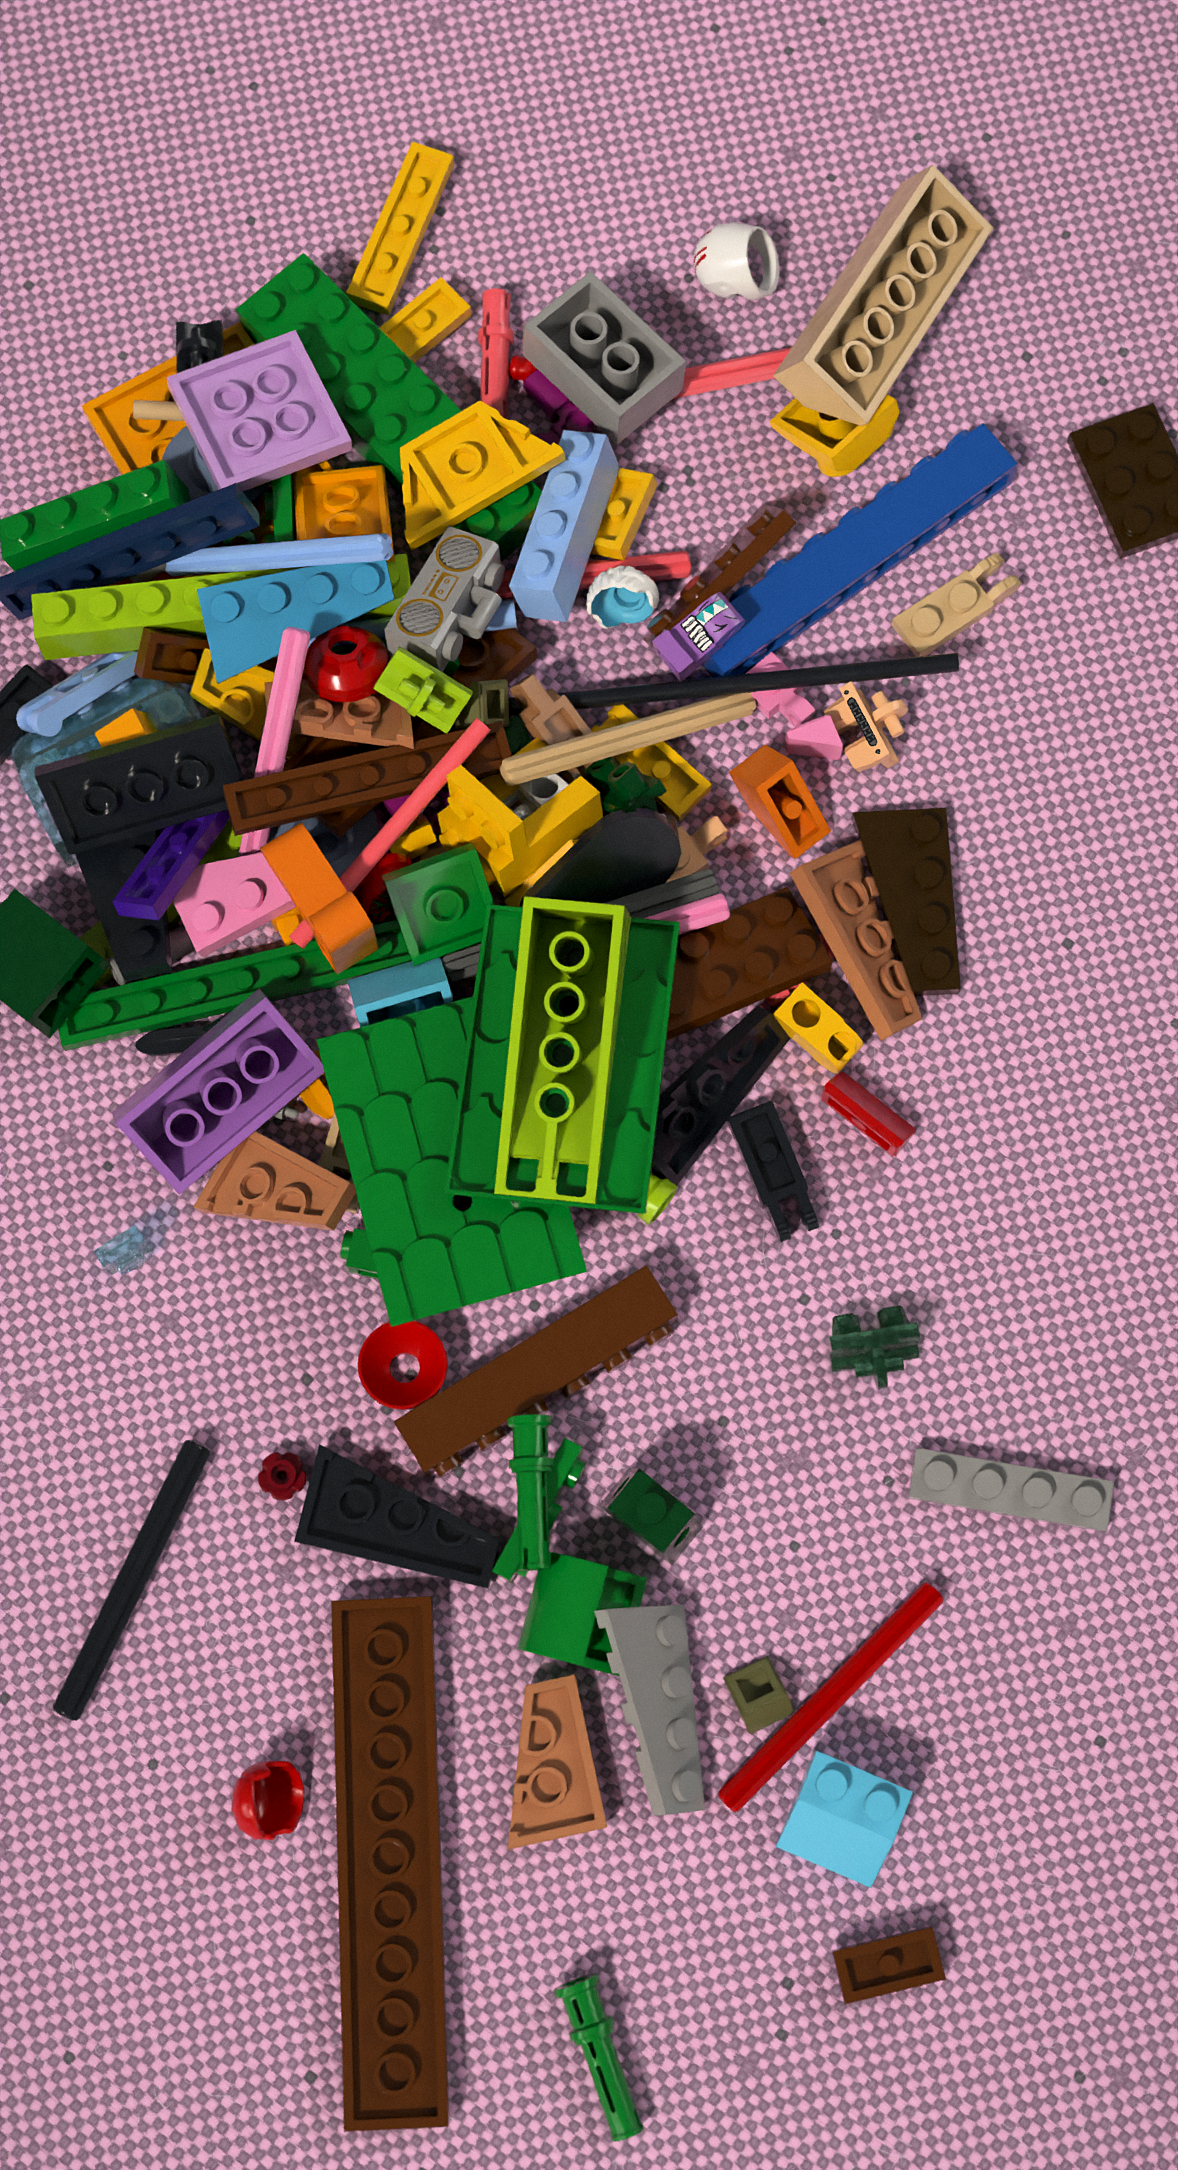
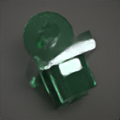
M901 1305L886 1307L878 1311L877 1323L879 1329L861 1331L858 1315L850 1313L834 1316L832 1318V1336L829 1337L831 1371L838 1372L853 1369L855 1378L873 1376L877 1389L887 1388V1373L904 1371L903 1361L919 1358L918 1340H920V1333L917 1322H909Z

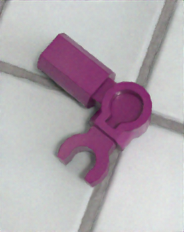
M536 370L526 378L523 385L524 390L546 416L554 422L550 426V432L534 434V436L550 445L553 442L559 445L563 430L594 433V423L539 370Z

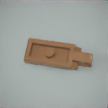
M534 674L523 678L510 689L515 700L523 709L519 716L525 723L524 726L534 739L537 737L547 746L593 733L565 694L559 696L552 688L546 691ZM592 763L559 772L568 784L582 776L594 787L584 772Z

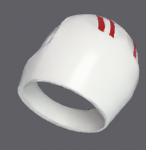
M738 222L718 224L701 237L694 251L696 277L701 285L714 295L733 299L737 294H740L749 300H759L771 295L776 290L779 280L777 251L767 231L759 226ZM748 246L755 247L762 259L763 279L759 287L754 282L750 272Z

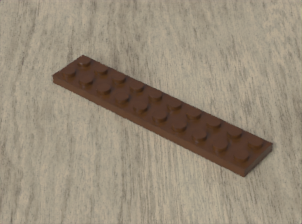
M433 1597L331 1601L344 2132L449 2127Z

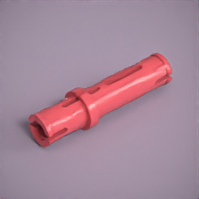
M494 288L488 289L482 294L483 321L482 328L478 331V343L482 346L481 401L498 410L503 418L509 420L510 346L514 343V332L510 329L511 293H506L504 289Z

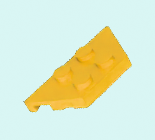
M478 401L400 447L401 470L403 473V504L406 518L405 539L410 550H415L445 532L448 526L453 527L565 461V453L561 446L554 442L552 445L532 435L530 429L515 420L503 418L498 410L482 401Z

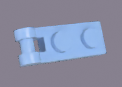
M138 652L107 653L23 705L17 712L16 720L18 726L26 732L37 733L46 737L55 736L62 728L63 719L70 715L77 716L89 711L96 705L95 699L106 692L119 691L132 683Z

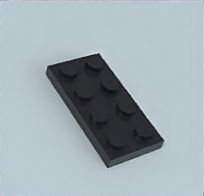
M220 714L35 767V779L69 855L228 810L223 794V785L245 780Z

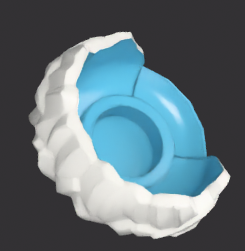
M621 565L616 568L610 567L607 571L601 572L598 577H594V581L589 587V593H587L586 610L604 629L618 626L621 623L634 624L642 622L652 614L654 608H657L659 591L655 582L649 576L636 570L634 567H624Z

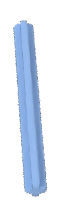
M381 533L203 548L167 562L165 571L173 577L389 560L393 555L392 539L388 534Z

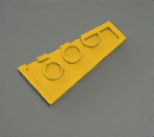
M205 648L189 696L216 714H220L221 717L261 742L266 719L264 683L273 682L275 672L254 666L217 684L210 649ZM291 733L286 759L292 757L314 736Z

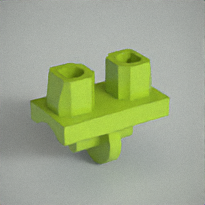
M401 646L397 648L373 688L407 709L406 712L413 717L417 715L446 734L473 693L472 690Z

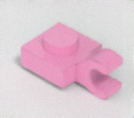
M771 651L746 674L790 669ZM803 687L752 692L751 694L756 700V707L768 719L780 711L793 727L814 720L811 716L815 713L814 707L804 697L798 695L803 690Z

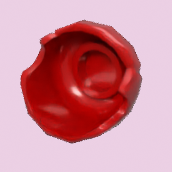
M256 1762L244 1770L240 1778L236 1780L232 1792L231 1810L239 1830L254 1840H275L276 1835L289 1834L297 1828L303 1812L305 1790L301 1773L291 1762Z

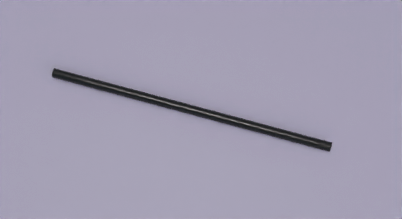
M958 653L690 679L683 680L682 682L670 681L560 692L557 694L559 696L565 694L573 707L579 710L840 684L851 681L860 682L959 672ZM510 697L509 716L519 715L523 709H521L514 697Z

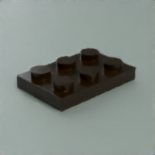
M1154 403L1069 433L1067 443L1120 559L1178 539V455Z

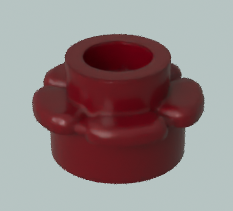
M274 1452L263 1460V1469L258 1474V1483L264 1492L271 1493L273 1499L284 1501L291 1499L296 1492L302 1491L307 1481V1473L302 1469L303 1461L298 1455L292 1452H286L285 1454ZM285 1471L287 1473L286 1479L279 1480L278 1473Z

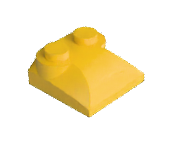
M886 394L868 424L860 426L806 408L794 398L770 420V424L774 430L815 458L818 468L823 474L830 477H841L853 472L890 438L900 411L897 400Z

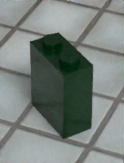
M14 888L5 901L0 903V1000L48 1038H51L109 967L110 963Z

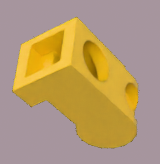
M803 982L773 1014L789 1037L804 1048L820 1065L832 1073L839 1074L864 1045L861 1038L844 1022V1019Z

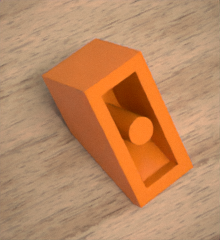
M763 745L729 772L748 808L793 859H797L831 832L797 767L790 758L767 745Z

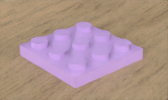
M296 330L167 377L168 388L218 490L236 483L243 492L352 451V440Z

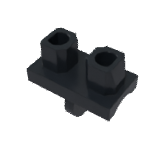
M213 320L204 324L176 322L177 373L224 356L222 320Z

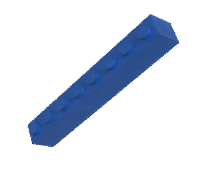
M984 423L971 432L967 429L959 432L949 441L946 450L934 458L932 455H928L921 459L912 468L910 475L901 482L891 481L877 492L874 501L863 509L857 506L849 510L839 520L838 526L826 535L820 532L811 537L803 545L802 552L788 561L786 558L777 561L768 569L765 578L751 587L750 584L739 588L728 601L746 622L734 636L723 644L719 651L702 665L712 677L746 674L771 651L775 653L1011 485L1018 463Z

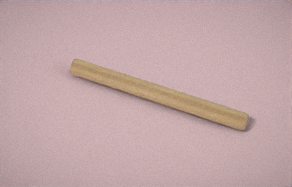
M752 692L716 696L505 758L500 765V773L506 785H518L750 716L753 710L756 709V700L752 697Z

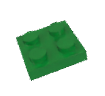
M472 842L381 875L408 954L414 966L481 942L487 904L494 905L477 850Z

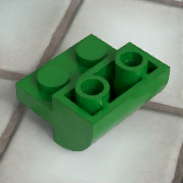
M550 1552L551 1569H542L537 1572L517 1649L612 1674L606 1654L611 1652L612 1648L606 1628L599 1629L594 1611L640 1607L647 1578L595 1562Z

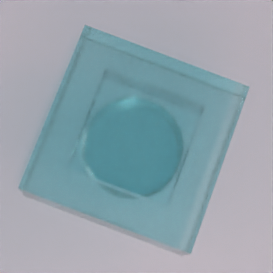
M134 1225L93 1252L103 1268L111 1275L118 1271L123 1275L141 1266L146 1261L144 1255L152 1251L153 1248L145 1234Z

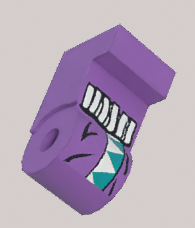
M718 592L700 604L669 631L666 629L652 640L653 648L680 682H682L719 651L723 644L734 636L746 621L721 592Z

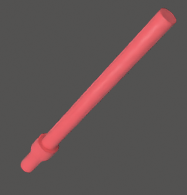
M478 718L466 729L340 876L339 879L347 892H353L447 783L446 775L462 765L490 733L491 729ZM303 919L289 937L304 949L313 939L314 935Z

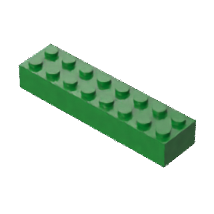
M302 253L236 308L239 323L244 327L254 345L296 330L352 440V447L371 466L384 465L386 481L403 497L400 447L462 410L305 253ZM531 480L453 527L494 541L499 545L502 562L525 542L542 490Z

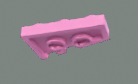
M262 852L197 865L173 900L196 952L202 957L209 955L296 907L267 863Z

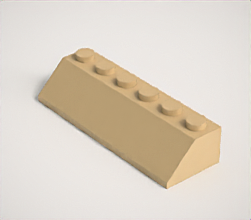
M933 164L903 181L773 376L804 407L860 426L868 424L993 230L991 224Z

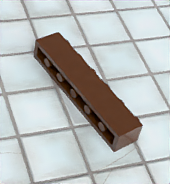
M646 1265L393 1422L426 1476L429 1477L436 1472L439 1478H442L461 1467L465 1463L461 1456L475 1447L479 1446L481 1451L484 1452L507 1437L504 1429L509 1427L507 1424L508 1417L533 1414L544 1415L549 1411L546 1403L562 1393L566 1399L579 1394L591 1385L588 1377L602 1368L611 1373L624 1366L633 1359L630 1351L639 1345L647 1342L649 1347H653L670 1337L675 1332L672 1325L678 1322V1314Z

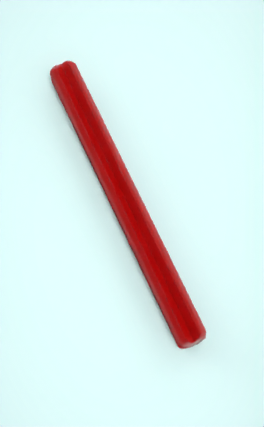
M923 1583L719 1790V1799L731 1811L738 1812L937 1610L944 1601L941 1593L930 1583Z

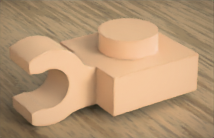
M718 816L705 822L692 836L688 835L683 826L674 830L680 845V859L676 870L667 882L709 868V863L703 855L728 839L726 836L728 830Z

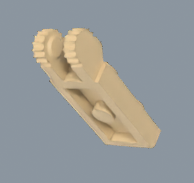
M993 553L988 558L982 560L970 572L968 569L892 619V627L915 657L927 656L992 613L996 605L1014 594L1022 585L1019 578L1013 574L996 584L987 594L981 588L979 583L995 574L1003 565L1005 560L999 553Z

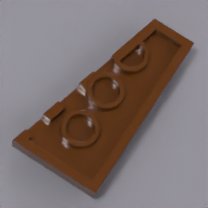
M762 504L734 537L715 555L704 571L685 585L680 592L681 597L669 610L667 608L662 610L650 621L647 626L650 632L643 640L654 651L652 640L666 629L668 631L712 595L721 592L725 596L796 524L793 518L784 509Z

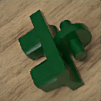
M613 756L593 762L584 771L594 787L600 792L602 810L610 813L623 810L624 813L636 812L635 808L650 809L657 812V804L654 797L662 796L667 792L661 780L642 774L634 763L627 761L618 765Z

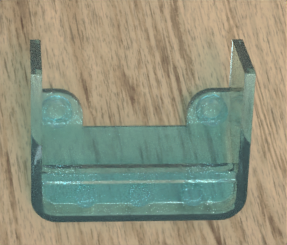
M138 677L127 687L116 692H108L95 699L96 705L89 711L77 716L70 715L63 719L62 728L55 736L46 737L37 733H28L21 737L14 745L12 761L20 782L52 844L68 868L77 863L73 855L68 854L53 817L45 804L46 801L35 779V767L102 748L94 733L132 708L146 712L151 724L158 731L202 719L198 708L182 683Z

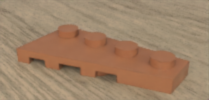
M859 840L800 865L791 871L790 875L869 1021L882 1041L922 1020V1016L903 962L894 959L891 950L894 936L889 921H881L874 900L880 894L874 877H866L860 860L866 853L862 841Z

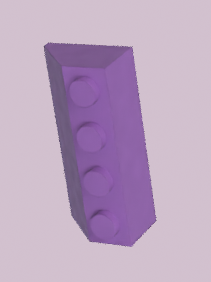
M259 988L117 1107L112 1114L115 1124L180 1195L324 1073L322 1061Z

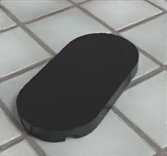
M635 808L636 812L628 813L619 810L604 816L528 889L522 897L519 907H523L524 897L602 904L667 882L676 870L680 859V845L673 826L663 815L650 809Z

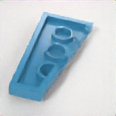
M386 560L310 566L197 589L217 684L277 656L283 631L287 627H297L310 633V640L330 629L341 626L394 600Z

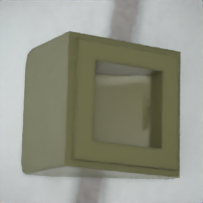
M507 679L472 682L470 690L473 691L472 696L460 712L455 730L467 729L476 718L485 725L502 721L504 727H509Z
M768 1656L723 1677L750 1734L793 1714L794 1710L789 1696Z

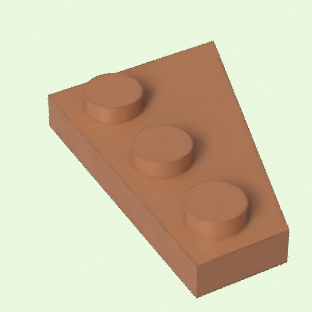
M254 1131L220 1160L193 1208L207 1214L334 1231L356 1194V1190L352 1183Z

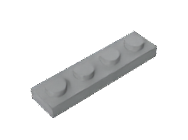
M916 1448L914 1450L908 1499L1106 1532L1108 1531L1114 1481Z

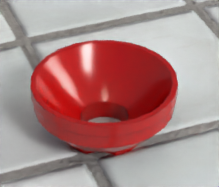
M338 626L318 636L308 647L304 665L305 678L315 694L324 699L344 703L359 701L377 692L373 689L374 685L389 663L390 658L384 642L376 634L359 627ZM340 641H351L357 645L353 652L346 655H338L331 651L332 646Z
M416 1321L391 1327L390 1322L379 1326L367 1337L359 1352L358 1374L362 1386L371 1398L390 1409L408 1410L418 1407L440 1391L447 1376L448 1360L442 1341L430 1328ZM400 1355H412L419 1361L420 1370L418 1376L413 1381L407 1383L396 1381L391 1374L393 1361Z

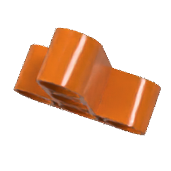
M302 823L260 847L267 863L313 932L318 946L337 974H340L379 949L374 927L353 893L351 891L347 892Z

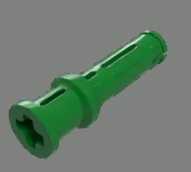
M535 1414L511 1416L507 1418V1424L513 1428L514 1458L509 1460V1469L512 1470V1474H516L519 1537L518 1567L520 1571L551 1569L547 1473L551 1472L554 1462L553 1458L548 1457L547 1427L552 1425V1416Z
M592 1973L568 1981L556 1987L554 1992L557 1998H562L572 2026V2030L569 2032L570 2039L574 2041L575 2045H581L595 2090L611 2132L612 2141L617 2142L639 2134L644 2130V2126L640 2122L610 2035L614 2031L613 2026L615 2023L613 2017L605 2013L596 1987L600 1980L597 1973Z

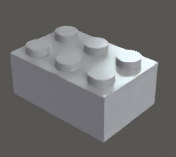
M591 271L523 325V356L596 426L607 434L616 445L683 390L686 360Z

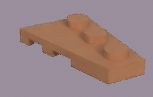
M306 679L301 680L291 733L386 747L402 745L414 749L411 715L406 712L407 709L377 691L359 701L333 702L315 694L309 687ZM273 682L264 683L266 714Z
M575 1674L525 1685L507 1850L607 1828Z

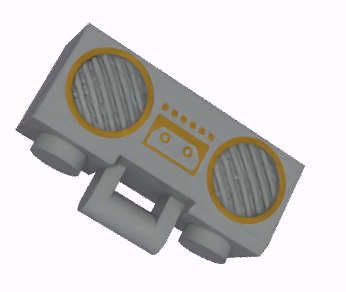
M451 526L447 527L384 629L390 659L397 648L401 646L443 672L448 662L455 661L459 656L463 645V635L475 639L481 638L502 603L501 597L495 593L499 589L505 573V567L501 564L499 545L494 541ZM477 605L475 611L473 612L472 616L470 617V615H471V613H472L474 607Z

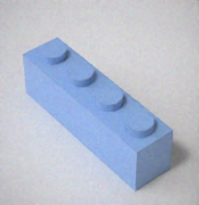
M563 430L559 446L563 449L566 460L549 470L509 585L524 617L561 622L568 621L620 468L607 434Z

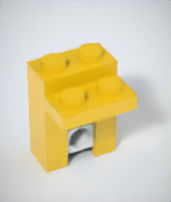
M536 737L513 756L546 747L547 745ZM462 765L446 775L450 793L447 799L449 805L437 814L442 833L439 836V840L444 849L450 851L472 842L477 850L488 886L492 885L504 897L522 884L570 839H579L595 823L603 818L600 792L582 776L568 784L559 774L555 773L518 785L508 786L505 784L501 774L485 777L478 781Z

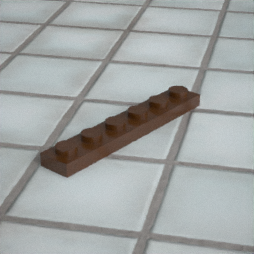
M502 721L486 724L491 729L490 733L462 764L476 779L501 774L500 765L502 761L512 756ZM466 729L413 741L414 749L395 745L223 785V794L234 835L246 834L411 795Z

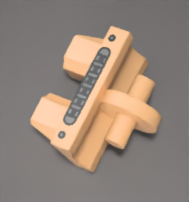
M852 681L840 687L839 689L843 697L824 710V714L831 716L838 735L856 725H859L864 734V737L844 748L853 768L861 772L880 763L886 768L899 763L900 761L882 728L887 727L892 738H896L905 732L899 721L908 711L904 700L899 699L889 702L884 691L877 692L871 697L877 708L873 712L863 691L856 689Z

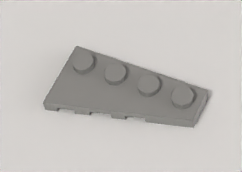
M684 1604L594 1611L599 1629L606 1628L612 1651L606 1654L612 1674L619 1673L627 1701L621 1704L626 1723L632 1724L637 1734L640 1746L635 1750L653 1816L705 1810Z

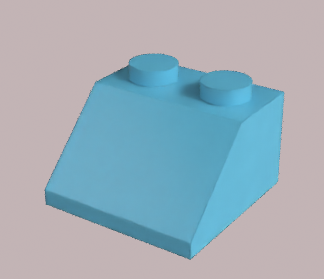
M440 957L414 966L412 961L347 980L360 1027L454 1002Z
M813 1750L776 1847L871 1888L894 1843L913 1792Z

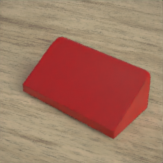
M844 1072L837 1074L823 1087L821 1100L892 1157H896L916 1132V1129Z

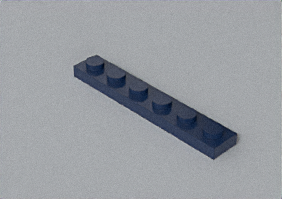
M234 483L1 576L0 601L20 621L33 615L31 594L109 586L259 527V512L237 484Z

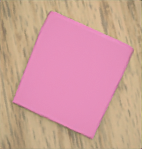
M830 715L819 717L788 729L786 732L784 747L787 753L830 760L841 759L843 744Z

